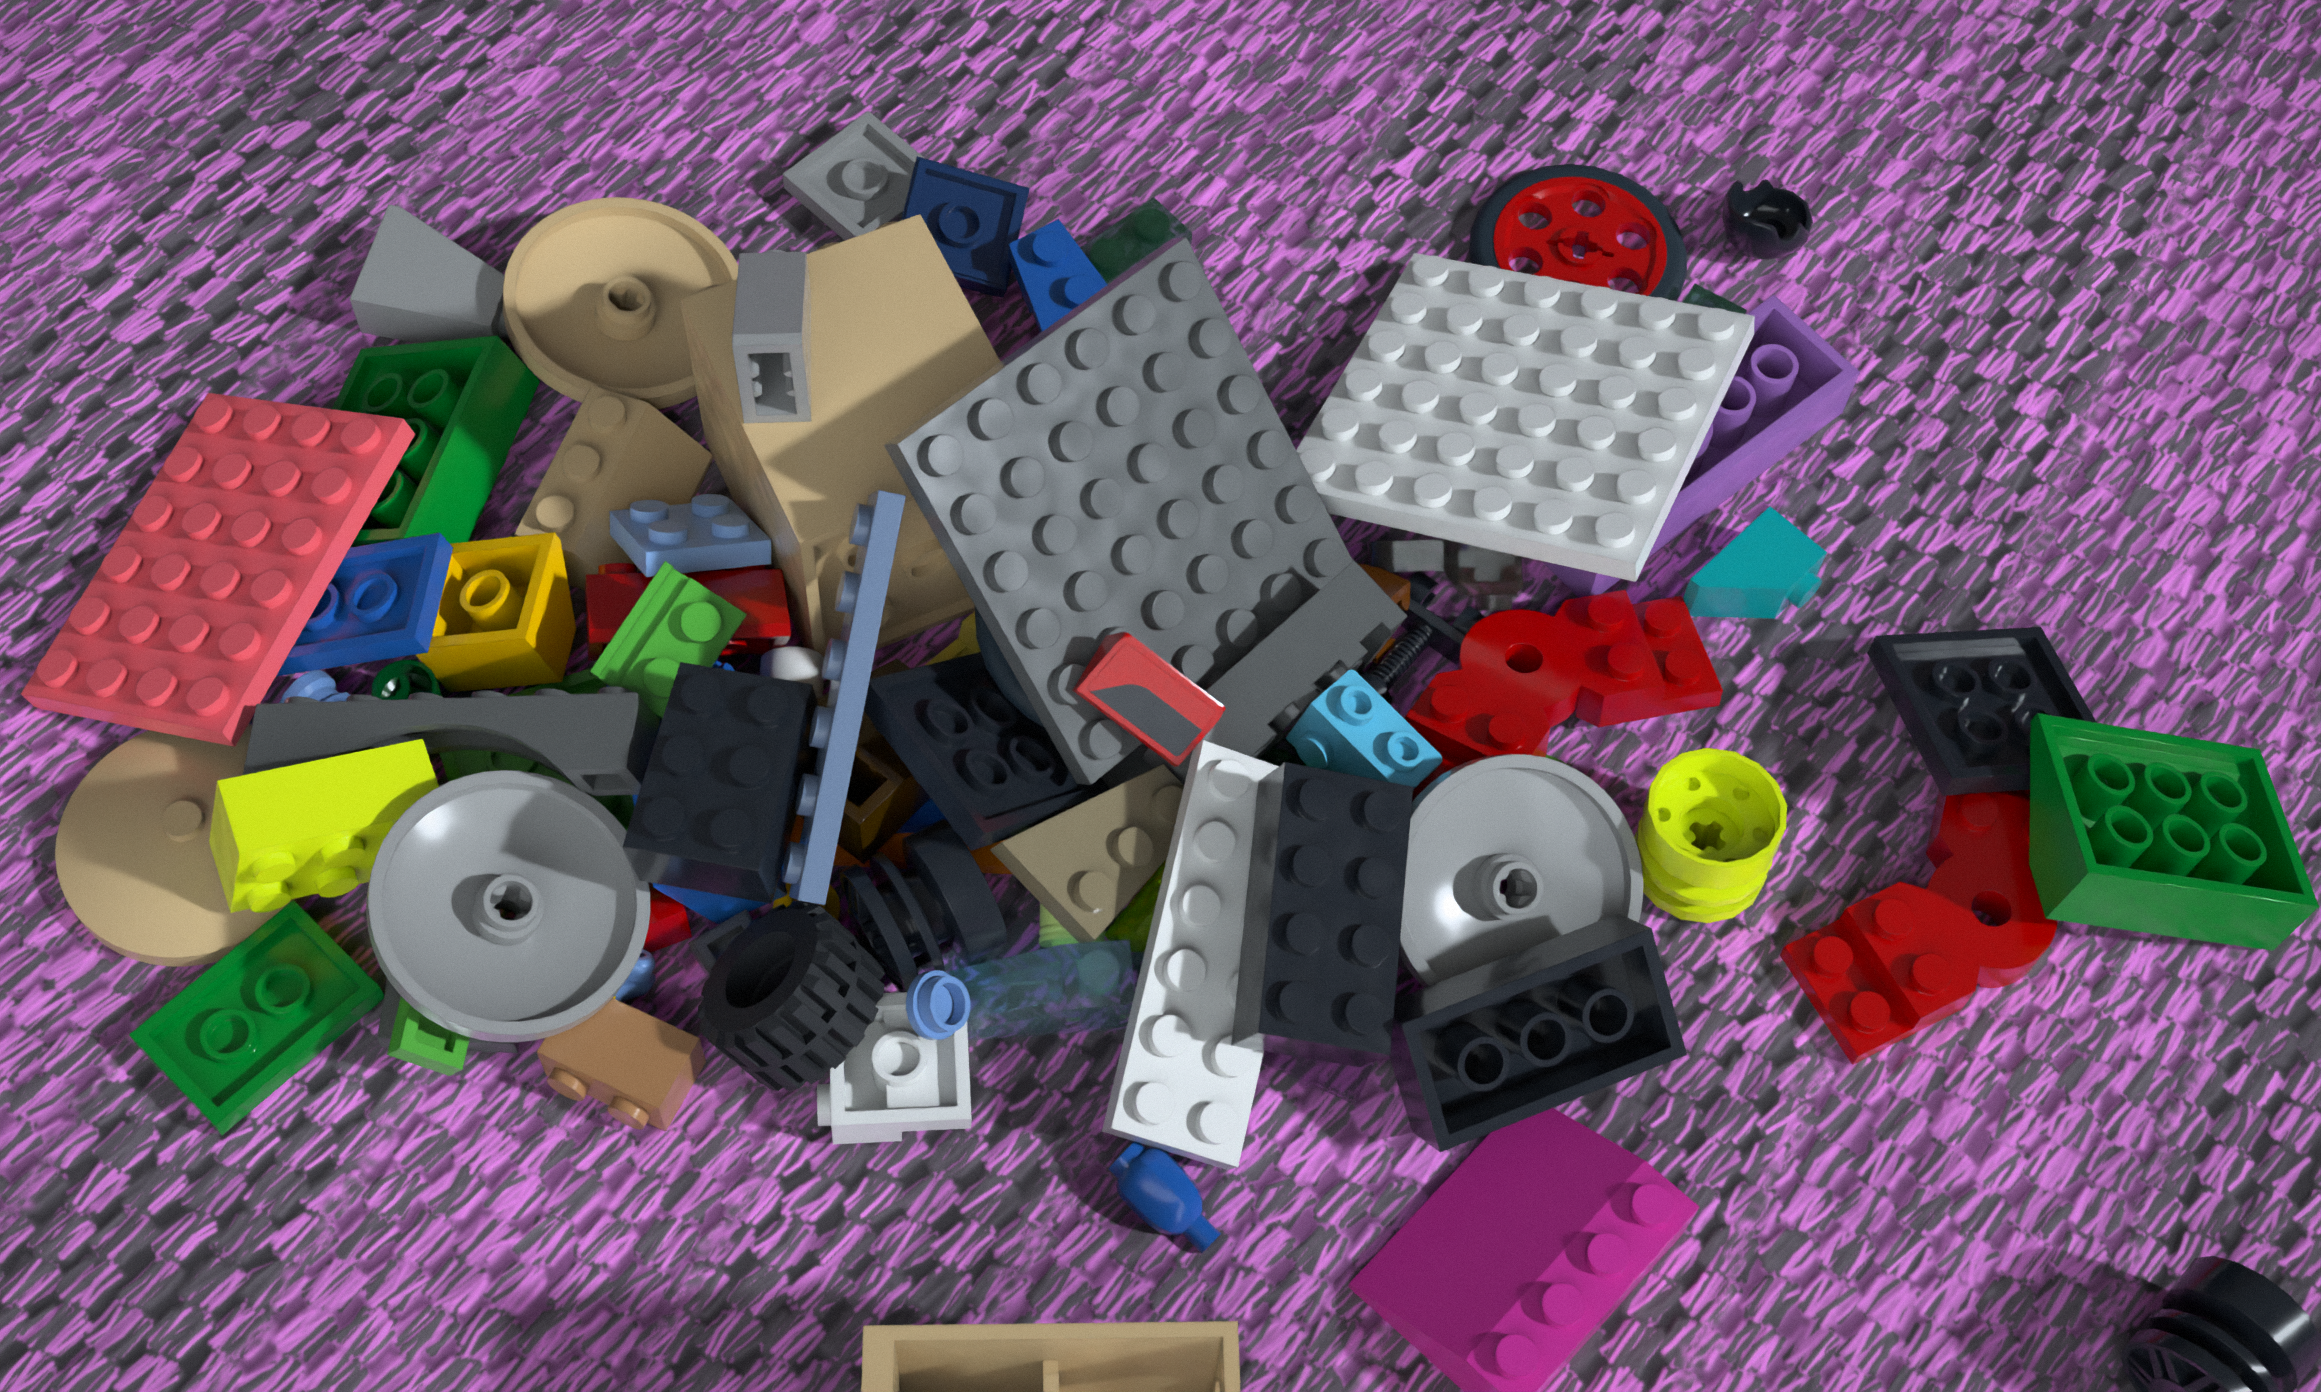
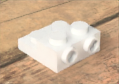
M907 992L883 993V997L876 1004L879 1010L874 1022L866 1028L864 1032L865 1037L857 1048L853 1047L846 1055V1060L836 1069L833 1067L830 1069V1084H817L818 1126H831L833 1144L902 1141V1132L971 1128L967 1021L961 1029L955 1031L953 1035L946 1039L927 1040L914 1031L908 1020L906 1012Z

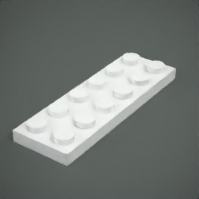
M1203 740L1192 751L1102 1132L1230 1170L1239 1166L1264 1051L1231 1046L1258 781L1279 766Z

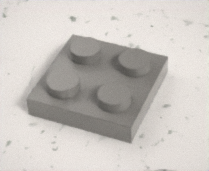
M867 111L784 172V189L841 238L848 240L874 231L885 223L901 221L916 157H924L872 113Z

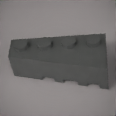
M1353 560L1267 637L1259 636L1254 642L1253 649L1229 671L1224 672L1218 669L1212 673L1211 677L1207 680V690L1205 692L1220 702L1226 709L1219 721L1201 741L1205 740L1256 759L1262 758L1288 736L1309 705L1348 670L1364 671L1407 615ZM1147 749L1142 758L1152 769L1164 764L1185 785L1192 751L1179 766L1174 767L1153 750Z

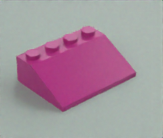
M1552 1108L1491 1132L1356 1275L1348 1287L1464 1392H1543L1680 1238L1700 1207L1647 1161Z

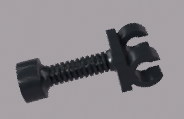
M1417 571L1409 579L1410 605L1406 611L1401 609L1407 617L1400 626L1408 632L1370 674L1356 671L1390 705H1392V698L1388 690L1428 646L1457 665L1459 663L1461 644L1465 635L1472 626L1486 617L1472 606H1468L1459 614L1451 626L1426 609L1435 598L1436 594L1432 591L1439 583L1422 571Z

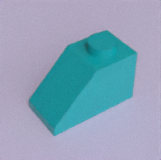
M1769 506L1690 579L1683 600L1690 616L1775 619L1789 604L1792 603L1799 609L1816 593L1822 584V579L1817 576V573L1827 552Z

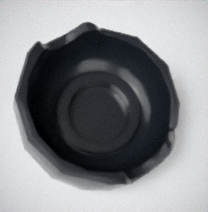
M1766 179L1762 180L1754 189L1744 191L1743 184L1737 180L1731 185L1725 195L1722 218L1726 238L1742 255L1761 260L1777 259L1798 251L1807 242L1813 224L1808 203L1793 191L1773 187L1769 180Z

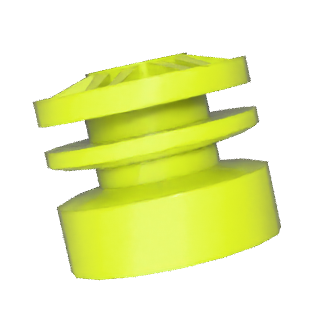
M1704 748L1681 753L1664 764L1649 787L1643 806V815L1639 820L1637 832L1634 836L1642 864L1643 893L1656 907L1681 920L1712 923L1734 918L1753 905L1765 884L1767 874L1772 866L1773 857L1779 848L1786 830L1787 804L1778 782L1759 763L1734 751Z

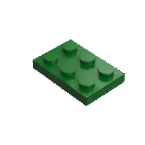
M292 900L131 1032L129 1036L212 1126L223 1135L384 999V994L380 986Z

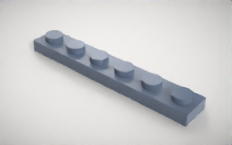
M878 490L868 495L867 505L857 503L852 516L849 544L858 545L853 572L844 570L839 582L835 610L844 612L845 616L840 640L829 639L822 668V678L832 680L827 707L817 705L811 722L809 746L818 748L813 775L803 773L796 797L795 814L805 816L800 843L789 842L782 869V882L791 884L789 897L796 900L821 905L826 903L906 498L905 495Z

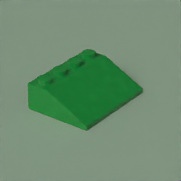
M498 336L361 348L332 409L403 418L413 430L415 436L350 548L434 533H441L450 544L469 541L540 383V380Z
M2037 713L2031 720L2029 865L2046 919L2273 951L2319 908L2260 749Z

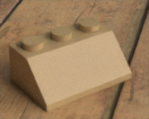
M591 385L514 535L524 536L555 532L561 540L568 585L585 590L586 574H598L599 565L609 563L635 564L610 535L609 511L630 509L631 503L640 500H659L668 505L692 503V498L696 496L713 461V455L650 403Z

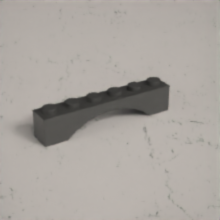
M604 687L599 689L597 694H570L558 689H539L534 692L533 696H506L499 692L483 690L473 692L469 698H443L436 694L419 692L410 694L408 699L381 700L370 695L356 694L348 696L346 701L320 702L308 697L293 696L286 698L284 703L256 704L243 775L423 739L428 755L460 750L503 752L534 761L564 777L574 787L590 796L639 795L658 735L659 719L637 692L622 687Z

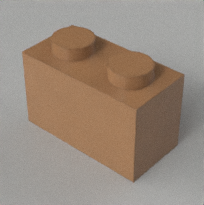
M614 998L588 1020L572 1029L546 1037L537 1050L545 1074L548 1076L546 1081L550 1087L575 1101H583L586 1094L609 1105L607 1111L615 1119L639 1130L644 1129L646 1123H649L663 1131H667L706 1063L699 1037Z

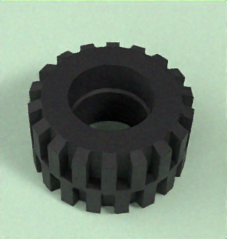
M793 901L787 907L784 904L772 908L764 917L759 916L749 923L748 927L740 935L737 934L728 944L729 946L722 956L718 957L712 967L711 976L704 983L701 992L704 998L698 1006V1018L702 1020L699 1026L702 1035L708 1039V1042L758 1082L775 1091H779L783 1087L787 1091L797 1090L806 1081L813 1084L822 1079L832 1067L836 1069L845 1061L846 1055L854 1046L857 1048L865 1037L864 1032L868 1025L874 1022L879 1010L876 1004L883 997L885 986L880 981L884 976L883 965L877 960L875 953L816 903L807 904L805 901Z

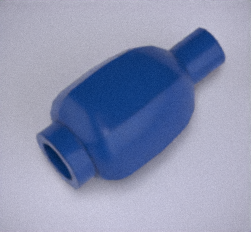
M1134 1142L1109 1167L1108 1170L1117 1178L1116 1187L1120 1198L1140 1219L1157 1232L1166 1235L1182 1234L1201 1254L1221 1235L1202 1215L1203 1199L1200 1190L1186 1171L1165 1151L1153 1147L1146 1149L1141 1143Z

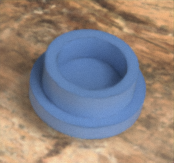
M940 970L926 971L916 976L909 986L906 997V1012L912 1028L919 1036L927 1040L946 1039L953 1035L955 1031L961 1029L970 1014V997L962 981Z

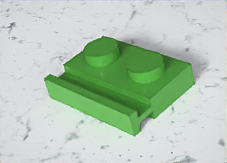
M665 561L590 670V675L610 687H622L637 692L658 719L662 721L680 662L713 667L747 614L692 578L689 579L678 572L671 564Z

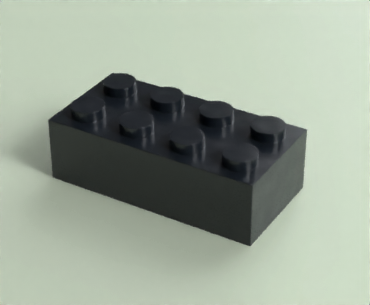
M1288 762L1283 763L1258 781L1231 1046L1355 1067H1362L1390 1056L1413 787Z
M1616 914L1396 998L1389 1057L1413 1133L1439 1152H1443L1686 1056L1687 1052L1652 928Z

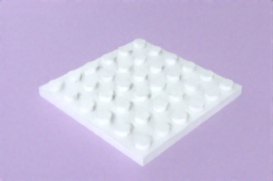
M1414 253L1296 451L1330 514L1636 582L1754 336L1755 316L1720 308H1709L1672 301L1661 297H1650L1612 290L1607 287H1596L1558 280L1548 276L1531 275L1499 269L1493 266H1483L1445 259L1439 256Z

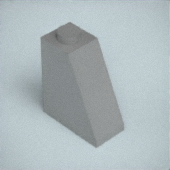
M388 204L350 297L361 333L413 343L498 336L504 343H506L507 338L509 339L503 317V283L505 275L400 206Z
M768 250L762 253L739 254L732 348L744 423L811 422V289L806 252Z

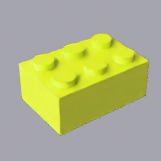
M423 739L217 780L209 844L230 913L246 909L256 913L270 912L285 906L291 899L319 894L321 897H336L352 891L358 884L369 882L376 855L392 826L417 800L439 787Z

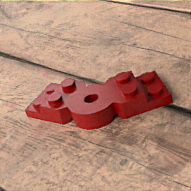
M1626 590L1565 600L1554 617L1538 611L1516 609L1497 612L1478 621L1463 639L1458 670L1437 673L1405 716V720L1443 758L1442 763L1414 789L1412 802L1439 776L1470 760L1500 754L1546 757L1550 728L1566 720L1575 710V717L1599 728L1719 706L1723 689L1682 595L1631 604Z
M1939 790L1926 849V855L1936 870L1926 886L1921 888L1900 881L1847 907L1840 919L1784 946L1780 953L1782 960L1852 1065L1962 1010L1976 991L1977 984H1979V987L1999 988L2020 980L2029 973L2050 946L2056 933L2058 920L2045 918L2029 865L2030 790L1942 796ZM1973 910L1988 914L1994 920L1996 926H1988L1980 922L1974 915Z

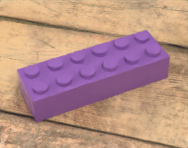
M1772 295L1747 313V315L1755 316L1754 336L1648 558L1843 413L1860 371L1775 295ZM1542 561L1579 598L1602 594L1620 580V578Z

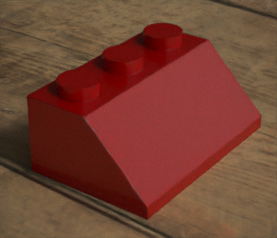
M603 564L598 566V574H586L585 599L588 661L599 659V655L603 653L654 578V576L646 577L643 573H637V566L635 564ZM766 565L728 568V571L682 573L747 614L720 656L764 655V653L772 649L786 646L791 637L782 569L767 570Z

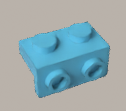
M1348 670L1316 698L1286 737L1296 748L1301 760L1309 767L1411 786L1413 791L1443 761L1441 754L1355 670Z

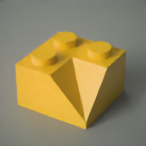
M551 532L450 544L453 550L428 653L415 655L433 671L435 677L449 693L562 682L576 632V625L561 540L556 533Z

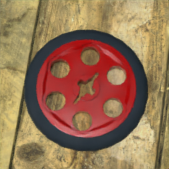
M1575 164L1540 167L1517 175L1498 188L1479 209L1470 231L1469 255L1472 264L1514 271L1509 262L1515 258L1524 257L1533 260L1539 266L1540 270L1532 275L1548 276L1558 280L1610 288L1608 281L1613 278H1627L1637 285L1639 291L1635 294L1661 297L1672 301H1677L1687 276V252L1679 227L1665 205L1645 187L1631 179L1596 166ZM1581 200L1591 201L1600 207L1602 213L1594 217H1585L1578 214L1572 207V204ZM1524 213H1538L1548 221L1549 225L1543 229H1530L1524 226L1518 217ZM1622 233H1635L1641 236L1647 245L1641 249H1629L1620 244L1617 236ZM1574 245L1585 247L1584 259L1573 257L1572 249Z

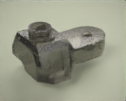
M1446 539L1367 542L1369 566L1388 572L1444 571L1460 596L1468 595V598L1475 599V609L1477 611L1512 610V597H1518V594L1526 587V557Z

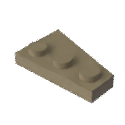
M1162 764L999 843L990 851L1076 941L1084 947L1097 939L1167 859L1184 785Z

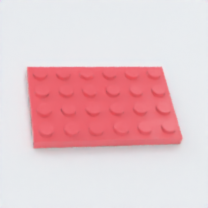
M208 393L174 449L166 458L164 465L141 502L135 508L113 547L105 556L80 600L72 609L70 616L45 656L39 662L37 669L21 695L34 707L43 710L235 747L255 713L256 704H260L414 438L415 433L403 418Z

